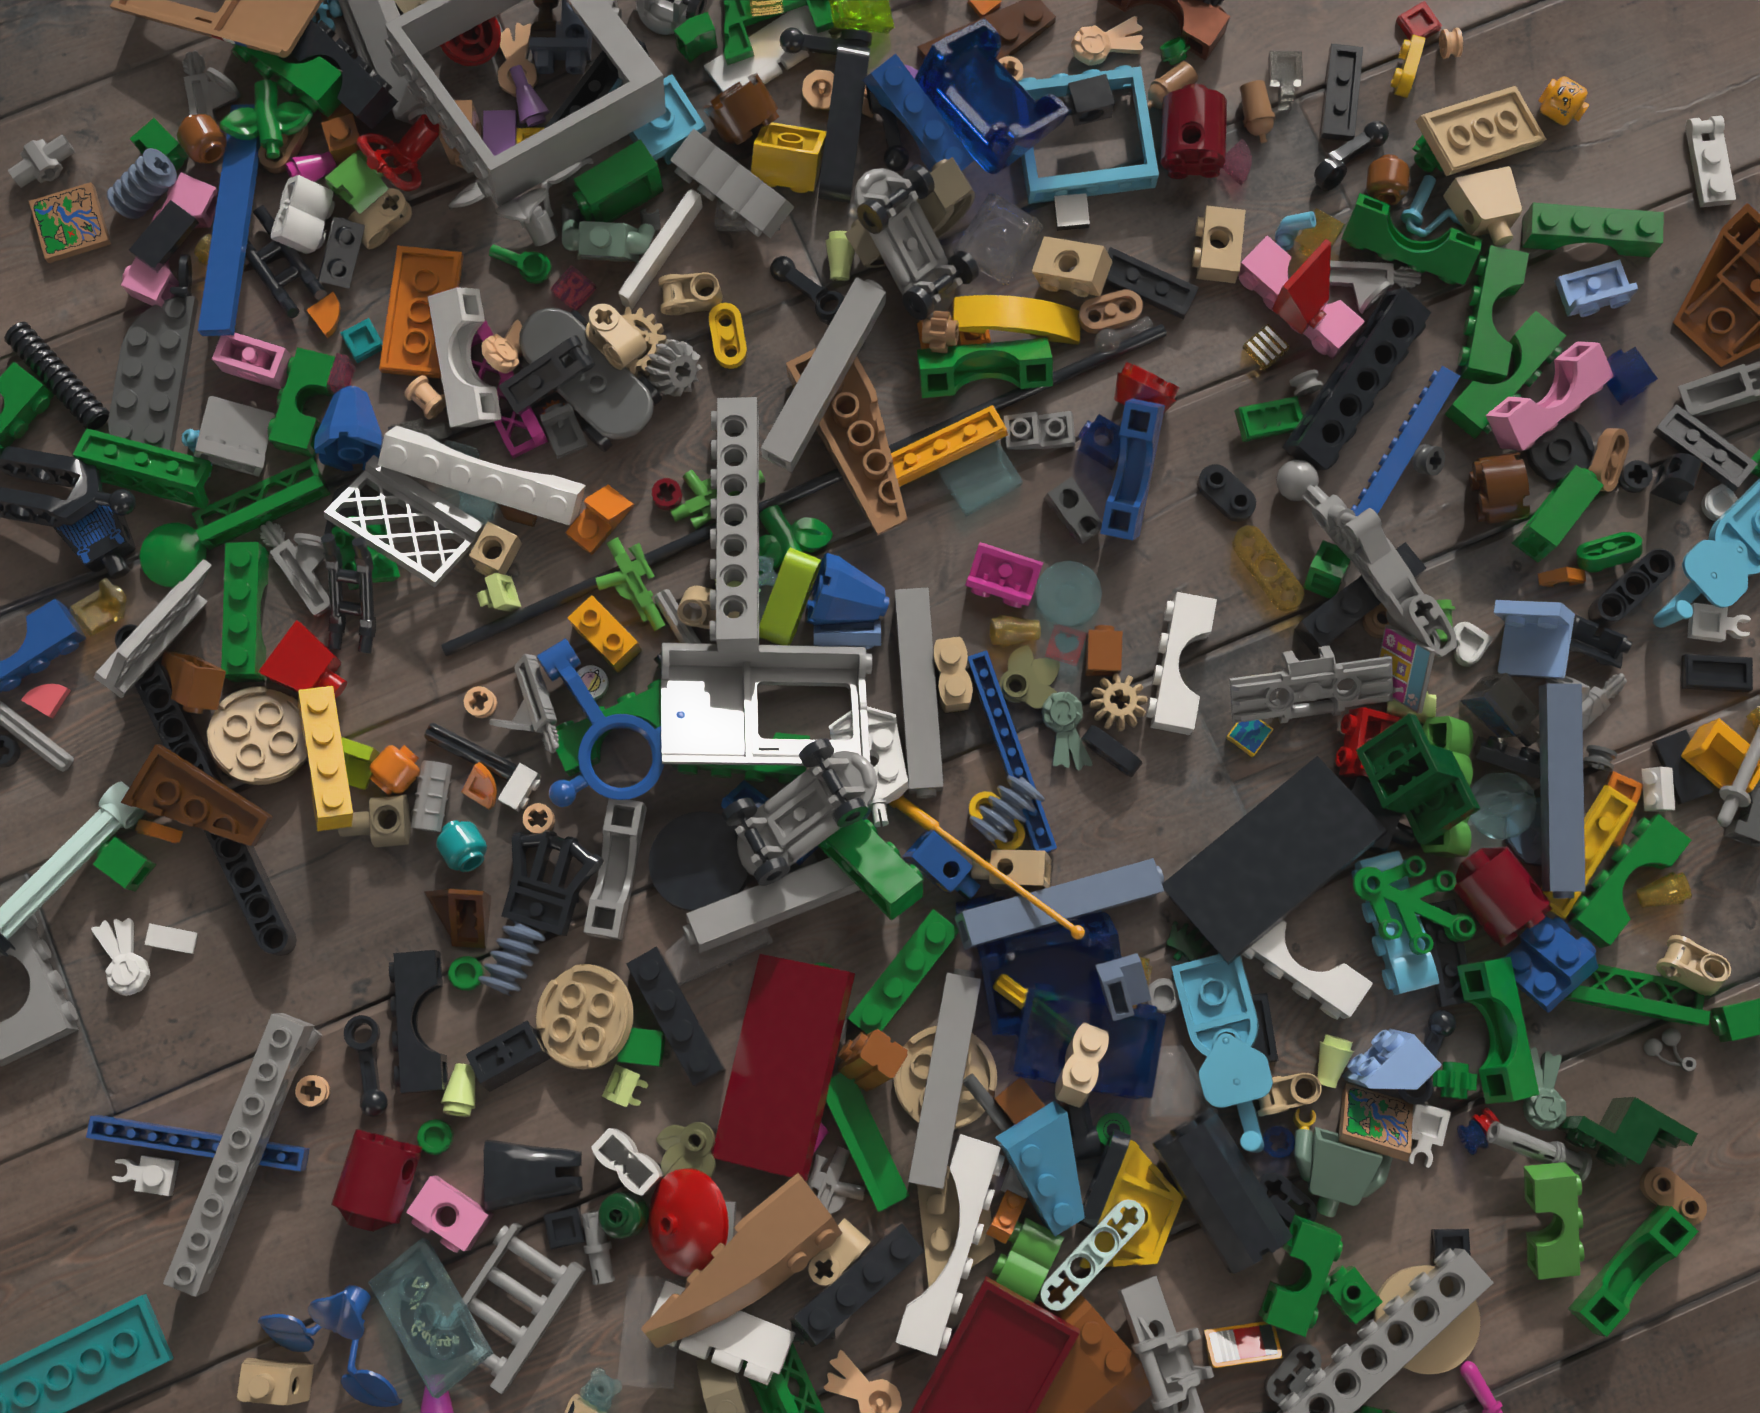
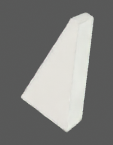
M149 923L144 945L194 954L199 933Z

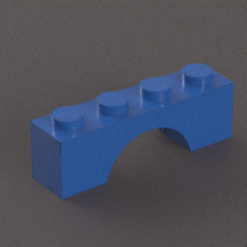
M896 53L862 79L877 98L880 105L894 113L909 130L918 145L921 160L930 172H932V167L943 159L949 160L953 157L961 171L975 161Z
M1137 399L1125 401L1119 433L1120 454L1118 467L1110 495L1106 501L1100 534L1134 540L1140 536L1165 405Z
M53 599L26 616L27 633L22 646L14 655L0 661V692H7L20 685L21 679L31 673L45 670L50 665L51 660L59 655H67L75 651L79 647V643L86 639V636L65 604L57 599Z

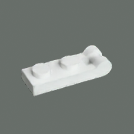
M1721 115L1711 116L1709 120L1701 121L1700 118H1691L1686 122V135L1700 208L1729 205L1736 200L1724 137L1725 123ZM1709 133L1710 141H1703L1701 134Z

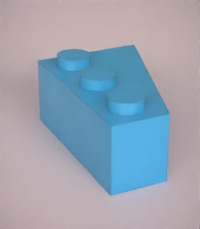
M1053 1101L995 1138L1040 1220L1054 1236H1057L1083 1220L1085 1216L1068 1113L1056 1101Z

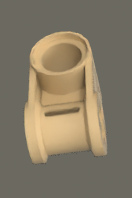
M389 188L361 214L354 211L348 219L365 225L361 242L367 249H374L410 221L412 208L402 192L398 189ZM396 205L398 208L393 211L391 206Z
M709 272L684 275L669 274L659 278V286L663 291V303L660 306L663 314L682 315L690 312L711 311L714 306L722 303L723 295L718 279ZM711 287L714 289L713 293L709 296L699 295L703 288Z
M608 304L593 306L590 310L589 322L585 330L586 337L613 367L622 370L647 350L646 341L640 332L633 328L612 306Z
M702 586L689 587L684 592L677 609L680 621L688 626L710 629V621L716 620V610L710 609V590L716 589ZM689 603H696L701 609H694ZM730 612L727 617L738 618L740 612Z
M1680 935L1669 937L1666 944L1668 947L1664 958L1658 960L1656 965L1657 971L1662 976L1677 981L1704 996L1715 994L1731 974V966L1726 958ZM1705 971L1710 972L1715 978L1707 975Z
M1311 1073L1272 1077L1273 1085L1270 1092L1265 1097L1258 1099L1260 1105L1258 1115L1275 1114L1287 1111L1289 1108L1315 1102L1322 1092L1319 1079ZM1302 1078L1308 1080L1312 1085V1093L1306 1099L1299 1097L1295 1091L1296 1083Z
M845 1218L838 1225L842 1234L831 1247L822 1250L809 1263V1275L819 1285L826 1286L834 1282L849 1265L851 1266L871 1242ZM829 1259L833 1263L830 1269L834 1274L831 1278L823 1276L819 1279L816 1276L818 1268L815 1265L819 1260L825 1263Z

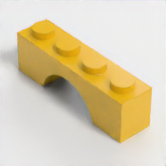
M333 686L298 690V709L308 756L317 831L352 827L353 809Z

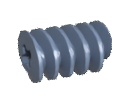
M146 149L142 154L143 156H139L135 164H132L128 171L124 172L120 179L116 180L113 187L108 189V202L121 215L132 219L143 217L146 211L176 182L177 173L174 165L168 157L157 149Z
M1008 775L1006 779L1011 787L1010 789L1000 785L997 787L1001 799L993 796L988 797V801L992 806L991 809L984 806L979 807L982 819L974 816L969 818L971 824L996 847V839L1004 843L1008 841L1004 833L1005 829L1012 832L1017 831L1013 822L1014 819L1021 822L1027 820L1022 811L1023 809L1031 812L1036 811L1031 801L1032 799L1041 802L1045 801V798L1021 775H1019V779Z
M513 920L511 921L515 924L514 926H503L502 928L509 938H497L496 943L503 950L490 952V955L497 963H485L484 968L491 974L490 977H478L479 982L511 996L509 994L510 991L519 992L522 989L515 979H527L528 977L521 967L533 966L534 964L527 954H539L540 952L533 944V941H545L546 939L543 934Z

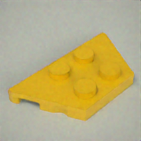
M1133 1140L1129 1142L1127 1152L1098 1224L1118 1203L1128 1199L1138 1202L1143 1207L1145 1220L1141 1228L1105 1267L1158 1264L1183 1200L1181 1194L1163 1176V1173ZM1124 1207L1121 1208L1120 1212L1123 1217L1116 1225L1112 1219L1107 1222L1108 1226H1111L1119 1233L1121 1239L1125 1237L1126 1233L1120 1229L1128 1222L1133 1225L1137 1222L1134 1217L1137 1211L1133 1207L1128 1210ZM1102 1231L1096 1235L1094 1243L1099 1251L1106 1253L1112 1250L1115 1241L1109 1232ZM1082 1258L1079 1266L1085 1269L1091 1268L1088 1260Z

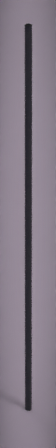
M1160 324L1054 371L1053 386L1167 336L1164 326ZM1053 386L1026 389L1018 387L890 444V451L893 453L991 405L994 406L996 411H999ZM838 468L760 502L759 513L774 505L782 508L844 479ZM735 520L729 522L728 525L737 526L742 522ZM717 522L644 554L645 560L651 566L710 540V530L717 529ZM616 566L443 643L441 647L446 657L598 590L597 577L621 570L619 566Z

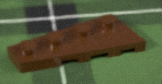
M1021 0L917 46V52L958 98L995 70L999 59L1013 56L1055 23L1056 16L1041 0Z
M159 744L154 746L121 801L122 804L137 807L149 813L179 821V823L197 827L249 846L257 845L273 818L266 811Z

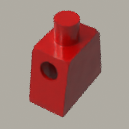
M298 620L293 623L258 671L270 681L297 693L298 690L333 686L334 695L337 698L347 686V681L335 673L340 667L341 661Z

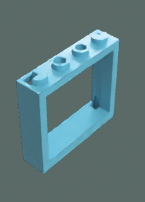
M1123 65L1109 71L1100 72L1097 69H1091L1078 75L1068 76V74L1060 73L1046 79L1037 80L1036 78L1029 77L1013 83L1012 102L1028 204L1053 201L1054 196L1086 193L1087 196L1156 187L1159 172L1141 67L1132 68L1131 66ZM1103 74L1107 75L1111 90L1132 88L1144 164L1038 178L1026 101L1066 96L1068 83Z

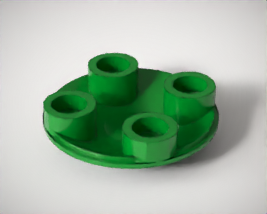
M182 523L163 524L151 531L145 538L140 550L141 567L146 576L161 587H175L180 581L183 582L203 559L206 560V546L200 542L194 528Z

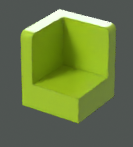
M341 737L348 784L366 790L372 775L369 769L370 764L380 752L373 747Z

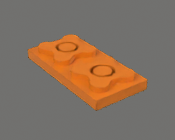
M397 245L379 366L381 373L409 376L423 375L429 378L441 379L428 296L456 287L459 288L464 258L462 252Z

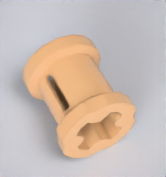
M422 375L413 380L404 392V397L408 401L413 400L424 411V416L427 419L436 417L446 407L445 395H440L429 385V379L426 376Z

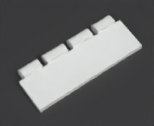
M803 6L787 12L748 37L754 52L753 57L727 66L723 53L704 65V68L722 92L739 81L742 86L749 82L748 76L758 73L765 85L783 73L778 64L779 62L788 70L809 57L807 51L801 50L796 54H789L781 48L779 39L785 29L794 27L806 35L832 37L828 32L829 30L817 34L808 7Z
M665 1281L651 1317L672 1294L680 1295L685 1288ZM738 1311L708 1328L683 1338L679 1350L706 1360L711 1348H716L711 1363L739 1373L744 1360L748 1361L744 1376L768 1385L773 1372L780 1374L795 1332L743 1311ZM677 1341L672 1342V1343L667 1344V1345H670V1346L674 1347L675 1344L677 1343Z

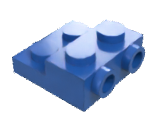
M1545 914L1546 917L1530 929L1527 928L1519 936L1521 943L1506 957L1511 956L1517 987L1549 1013L1599 967L1595 955L1597 951L1590 941L1584 937H1580L1578 940L1569 934L1571 929L1565 921L1558 916L1551 919Z

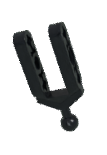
M10 446L6 447L0 456V469L12 477L73 488L65 501L49 495L0 487V518L60 527L63 524L72 526L98 508L99 505L109 507L115 514L120 516L128 515L135 509V496L130 491L121 489L114 491L112 494L103 492L101 476L95 465L86 464L70 456Z

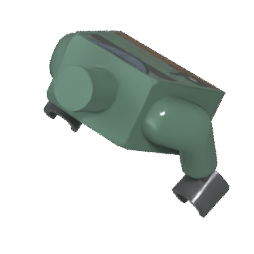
M565 204L561 205L562 244L566 250L577 251V260L639 263V255L645 254L650 247L655 230L661 228L659 209H656L653 213H647L646 208L641 209V225L637 229L624 223L580 221L581 213L578 207L576 209H568L565 207Z

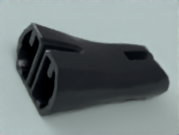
M485 1140L483 1150L484 1203L487 1212L583 1191L582 1176L572 1177L570 1175H563V1177L556 1178L555 1174L556 1167L567 1169L572 1166H582V1152L563 1148L538 1147Z

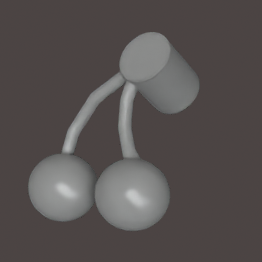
M1669 1028L1665 1030L1662 1034V1041L1668 1046H1673L1674 1054L1681 1063L1670 1062L1660 1056L1659 1053L1663 1048L1660 1040L1651 1038L1644 1043L1643 1049L1647 1055L1657 1056L1661 1061L1669 1065L1681 1066L1685 1072L1693 1071L1697 1065L1692 1057L1680 1058L1676 1046L1681 1039V1034L1677 1029Z

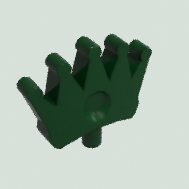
M1177 921L1172 923L1166 947L1177 951L1173 956L1174 960L1179 961L1183 955L1189 962L1195 961L1211 950V945L1201 949L1205 940L1203 936L1194 941L1198 932L1196 928L1186 936L1187 928L1189 927L1188 923H1184L1178 932L1176 928L1178 925Z

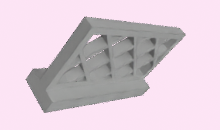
M373 455L366 462L365 471L324 511V518L355 538H364L368 546L435 588L469 550L472 551L483 531L484 524L405 474L378 466L379 458ZM366 484L376 490L379 497L360 498L359 490ZM398 504L405 509L406 514L388 515L386 505ZM362 506H381L382 516H363ZM357 507L358 517L344 518L338 512L342 508ZM425 521L433 526V531L415 533L413 522ZM408 522L410 533L391 534L390 524ZM384 524L386 535L373 536L366 531V526ZM441 539H454L461 545L458 549L443 550ZM435 540L438 551L419 552L417 541ZM412 542L414 552L400 553L394 549L393 543ZM439 559L441 567L433 574L422 567L421 561Z
M203 559L183 582L180 581L96 671L94 678L120 698H123L204 609L208 601L198 593L212 565Z

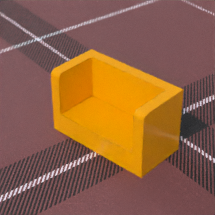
M1718 718L1698 728L1681 754V757L1717 788L1721 789L1723 786H1732L1750 744ZM1760 759L1745 792L1747 793L1754 789L1760 779Z

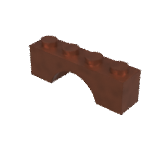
M1105 0L1124 12L1142 4H1154L1165 8L1177 20L1180 28V37L1184 38L1186 44H1190L1191 48L1189 51L1205 61L1225 33L1230 16L1220 6L1206 4L1203 0Z

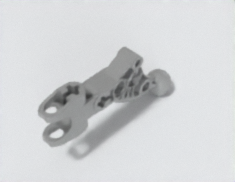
M1292 460L1285 463L1279 469L1276 478L1277 487L1282 496L1291 501L1304 500L1312 508V514L1316 522L1355 564L1375 596L1387 609L1386 613L1389 624L1434 649L1435 655L1438 657H1443L1456 648V634L1445 613L1433 597L1422 592L1413 574L1393 544L1385 536L1378 514L1373 509L1368 508L1360 515L1355 516L1353 510L1347 508L1337 495L1333 494L1328 497L1318 487V473L1312 464L1305 460ZM1435 629L1443 630L1447 635V643L1441 649L1440 638Z

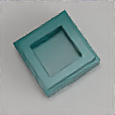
M369 318L340 333L357 364L382 351L383 342Z

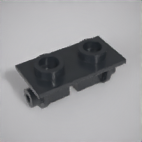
M343 217L333 218L318 281L350 288L365 225L352 222Z
M1575 615L1569 651L1584 653L1593 657L1600 664L1612 665L1621 669L1623 653H1628L1632 641L1627 640L1626 635L1606 627L1600 636H1596L1594 634L1599 624Z

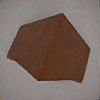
M460 889L424 892L448 932L452 946L486 948L491 895L484 891Z

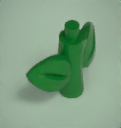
M261 80L254 84V108L245 107L232 111L222 119L220 129L241 140H252L259 136L260 145L266 149L267 158L277 159L280 157L279 148L284 145L282 134L293 135L301 131L313 117V113L306 105L296 101H289L278 105L277 83L271 80Z
M778 505L764 509L759 513V519L769 535L759 537V575L769 574L779 568L790 547L801 552L820 550L832 539L833 532L826 524L812 517H803L790 525Z

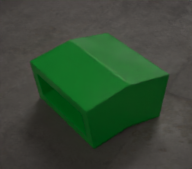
M708 12L689 18L674 30L677 50L689 63L702 53L718 48L715 28Z

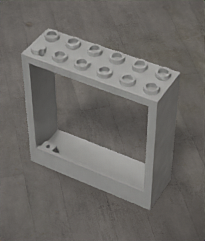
M429 0L385 24L388 38L385 39V44L393 56L390 59V63L398 77L404 76L408 81L407 87L416 101L421 99L424 103V110L433 125L437 123L440 125L442 136L450 149H457L460 153V162L466 172H473L478 178L476 180L482 194L486 198L491 196L497 206L504 204L666 113L663 74L607 0L566 1L618 69V76L625 85L496 156L492 154L421 55L523 0Z

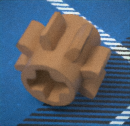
M934 311L933 318H926L923 321L922 342L930 344L929 348L932 352L947 353L948 346L957 345L959 322L951 320L952 316L947 311Z

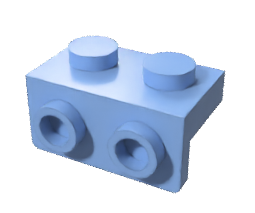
M1620 259L1562 275L1555 280L1568 317L1580 314V317H1586L1598 312L1599 308L1608 305L1611 308L1624 306L1631 301L1630 298L1638 290L1636 283L1629 284Z

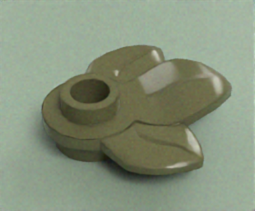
M1028 645L1013 651L1008 659V671L1002 675L999 681L1004 699L1011 703L1024 701L1034 709H1042V705L1048 696L1052 693H1057L1050 685L1059 672V661L1048 658L1034 659ZM1017 681L1021 684L1022 689L1019 692H1013L1010 690L1009 684Z
M693 1122L686 1127L674 1124L660 1132L656 1141L663 1149L667 1150L661 1161L663 1178L672 1171L685 1168L697 1169L707 1174L710 1178L712 1177L716 1167V1162L711 1152L715 1144V1135L710 1126L703 1122ZM694 1134L700 1137V1146H696L693 1143L692 1137Z

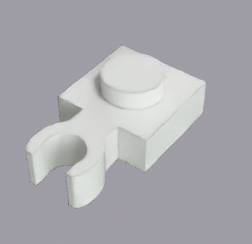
M1693 603L1691 605L1693 615L1689 618L1687 638L1722 642L1726 639V633L1736 639H1743L1750 635V632H1741L1737 628V622L1747 623L1751 620L1749 616L1737 615L1732 618L1727 617L1728 607L1719 608L1714 605Z
M1426 1104L1413 1105L1412 1139H1415L1416 1142L1411 1147V1155L1408 1159L1411 1164L1414 1163V1157L1417 1153L1424 1152L1426 1153L1424 1165L1427 1168L1431 1166L1433 1162L1431 1147L1432 1144L1443 1146L1451 1113L1449 1110Z
M142 1155L139 1165L130 1159H117L115 1163L127 1166V1174L124 1177L112 1176L114 1181L129 1182L136 1180L134 1191L173 1196L179 1160Z

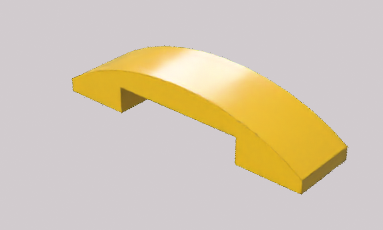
M1002 295L960 296L953 299L952 320L959 322V331L984 334L989 329L1047 336L1048 341L1077 345L1080 343L1079 311L1068 306L1039 299Z

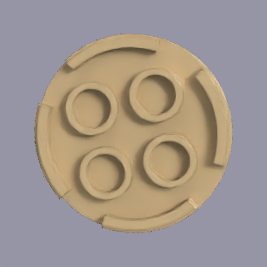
M264 686L244 688L222 700L218 710L211 717L207 730L210 754L217 766L235 780L252 785L276 783L293 775L308 757L305 740L302 735L298 701L293 696H288L276 690L266 689Z
M591 964L575 965L563 972L555 980H551L540 997L536 1013V1028L540 1031L547 1054L563 1066L583 1070L600 1067L612 1060L626 1044L633 1024L632 999L624 982L612 971Z
M937 1026L924 1029L908 1040L903 1046L908 1050V1056L893 1078L895 1092L901 1106L918 1123ZM971 1033L963 1080L973 1073L993 1098L997 1086V1070L994 1058L985 1043ZM963 1083L954 1129L974 1122L985 1112Z
M1412 1266L1401 1269L1390 1276L1377 1293V1296L1380 1297L1383 1303L1373 1310V1320L1376 1322L1385 1314L1383 1307L1391 1299L1398 1295L1402 1298L1411 1290L1409 1283L1422 1272L1428 1274L1435 1266ZM1448 1276L1444 1277L1439 1285L1440 1291L1444 1296H1448L1453 1291V1282ZM1423 1300L1418 1301L1414 1306L1413 1312L1418 1320L1425 1318L1428 1313L1427 1304ZM1476 1300L1403 1368L1420 1374H1439L1460 1365L1471 1354L1480 1332V1312ZM1398 1324L1392 1325L1387 1333L1388 1339L1392 1344L1399 1342L1402 1337V1330Z

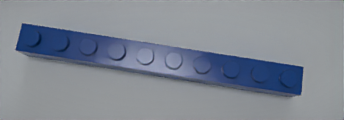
M1444 366L1439 371L1434 370L1428 380L1432 383L1429 388L1424 387L1419 395L1420 403L1413 405L1408 413L1411 415L1409 421L1404 420L1398 430L1401 432L1398 438L1394 437L1388 446L1391 451L1388 455L1384 454L1378 465L1381 466L1379 471H1374L1368 480L1371 483L1368 489L1363 488L1358 496V499L1361 500L1358 506H1352L1351 510H1353L1355 516L1360 515L1368 508L1373 509L1377 514L1379 513L1460 378V375Z
M988 651L968 656L967 664L1007 777L1010 775L1019 779V775H1021L1036 789ZM1032 799L1031 801L1036 811L1022 810L1027 819L1023 823L1032 849L1046 851L1047 854L1054 852L1057 846L1041 801Z
M93 1115L89 1119L86 1138L214 1158L223 1134ZM268 1142L259 1165L304 1171L306 1170L310 1148Z

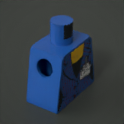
M934 830L924 831L902 856L908 863L916 866L921 874L945 893H951L955 890L968 901L981 886L968 875L973 866ZM946 863L951 866V873L948 877L943 873V867Z

